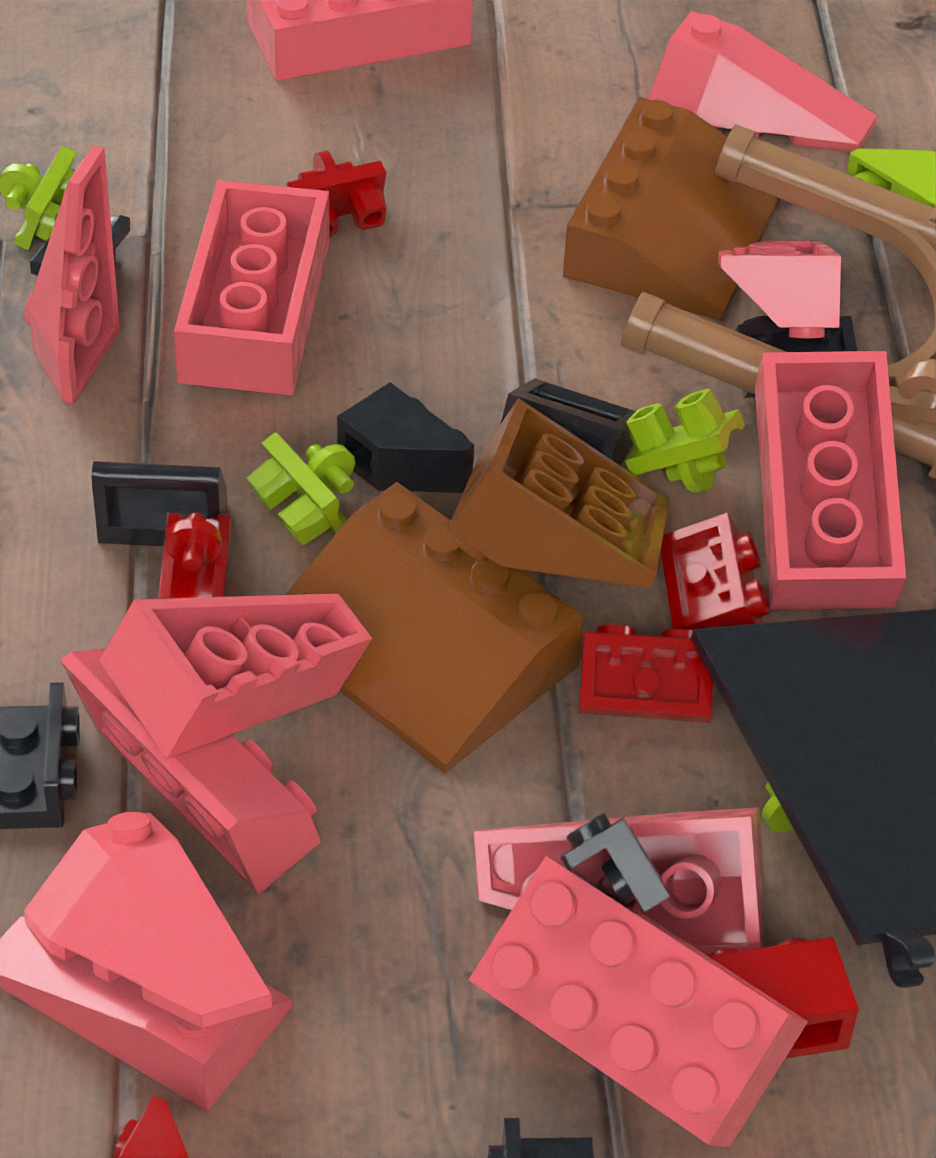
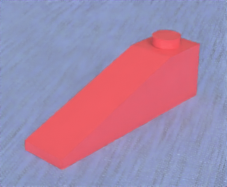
M693 11L689 13L670 38L648 98L650 100H661L670 105L691 110L713 127L732 129L734 124L755 131V138L758 139L759 133L786 135L793 145L849 152L862 146L877 120L876 114L740 26L721 21L713 15L699 14Z
M94 145L67 183L33 292L29 296L25 307V322L30 325L33 351L62 402L69 404L75 403L120 331L105 150Z
M766 240L749 244V247H735L733 250L718 251V264L779 327H789V337L822 338L825 337V328H839L841 255L824 242Z
M759 808L689 811L625 817L666 885L670 895L669 898L645 912L636 898L628 902V905L707 956L722 949L744 951L763 948L764 863ZM623 817L608 818V820L613 824ZM591 820L475 830L474 844L479 901L512 910L545 856L563 863L560 857L572 848L566 836ZM606 848L573 867V869L618 897L601 868L603 863L612 858Z
M150 812L120 813L111 817L106 824L84 829L24 910L26 925L51 954L65 961L78 954L92 961L95 976L108 982L121 976L142 986L144 1000L202 1029L272 1008L270 991L179 841Z
M20 917L0 938V988L207 1112L293 1008V1000L265 984L271 993L272 1008L202 1029L144 1000L142 986L121 976L108 982L95 976L92 961L78 954L66 961L51 954L26 925L25 917Z

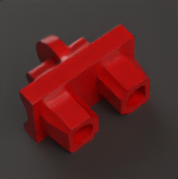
M328 151L318 152L313 157L314 170L298 173V180L287 182V187L329 191V239L337 233V217L352 214L357 228L362 230L380 227L384 224L387 207L383 193L387 173L381 160L353 167L351 161L335 164L332 155Z
M168 513L158 599L225 597L231 537V515H217L211 519H206L200 513H192L188 517L179 513Z

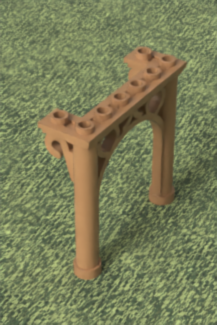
M734 124L721 151L714 176L734 184L737 182L873 235L900 251L913 263L924 278L930 290L935 309L933 333L917 351L898 362L888 365L895 452L932 466L928 476L936 479V206L935 208L755 138V131ZM644 291L640 294L631 312L621 340V346L641 355H644L646 351H650L755 394V385L762 353L786 352L667 304L666 300Z

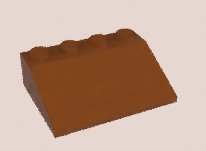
M639 97L567 224L563 277L638 298L644 291L666 300L667 304L679 309L722 321L739 285L718 264V251L733 250L735 247H749V244L760 242L780 198L739 182L734 184L714 176L727 136L691 110L673 106L661 100Z
M518 398L479 455L447 531L455 536L456 544L465 553L481 561H487L489 558L501 567L648 588L656 577L670 498Z
M396 482L349 517L285 595L338 593L372 637V640L339 691L436 767L447 773L579 666L584 615L521 570L501 567L489 558L487 561L477 560L465 553L456 544L455 536L447 531L451 520Z

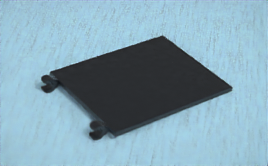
M936 609L694 629L690 637L694 647L857 946L882 942L886 965L892 982L900 988L922 985L924 976L919 969L932 966L936 959L933 946L923 937L936 935Z

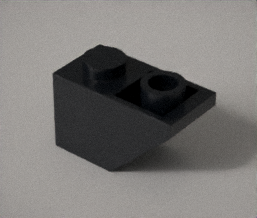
M391 382L337 416V444L343 445L354 456L355 466L353 472L378 491H385L398 482L410 492H464L473 471L474 444L469 441L463 432L450 427L427 410L421 401L411 398Z

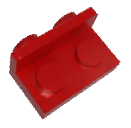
M728 512L663 535L660 552L673 629L693 631L699 628L763 623L762 617L770 614V607L761 582L758 578L754 579L753 570L761 568L759 552L751 534L747 532L740 535Z
M617 624L600 625L596 628V632L584 631L581 648L582 663L578 713L709 723L712 708L713 680L690 639L693 631L669 629L662 631L661 637L635 635V629L632 627Z

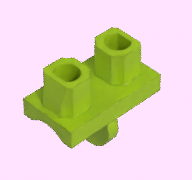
M62 145L44 177L40 175V169L32 163L26 165L12 164L4 169L0 175V193L5 198V205L11 210L25 209L24 215L26 217L13 244L29 251L36 237L46 241L49 239L55 224L56 214L60 208L56 202L61 204L67 183L76 171L72 169L77 155L76 151Z
M710 388L691 393L677 403L674 408L682 423L680 426L672 428L662 404L656 403L636 410L626 421L632 441L636 447L625 459L629 471L634 475H639L666 467L668 479L671 482L682 480L685 487L692 493H701L712 488L715 482V471L726 467V458L723 452L728 447L730 434L742 430L746 425L739 409L723 413Z
M274 432L261 442L270 458L253 471L246 480L257 497L270 510L294 492L300 496L278 513V516L290 534L302 547L327 529H330L335 535L348 519L338 510L340 502L332 492L337 490L340 494L344 495L354 487V481L350 478L355 466L354 456L347 448L340 444H333L324 448L319 444H313L305 453L306 458L309 460L306 465L281 436Z

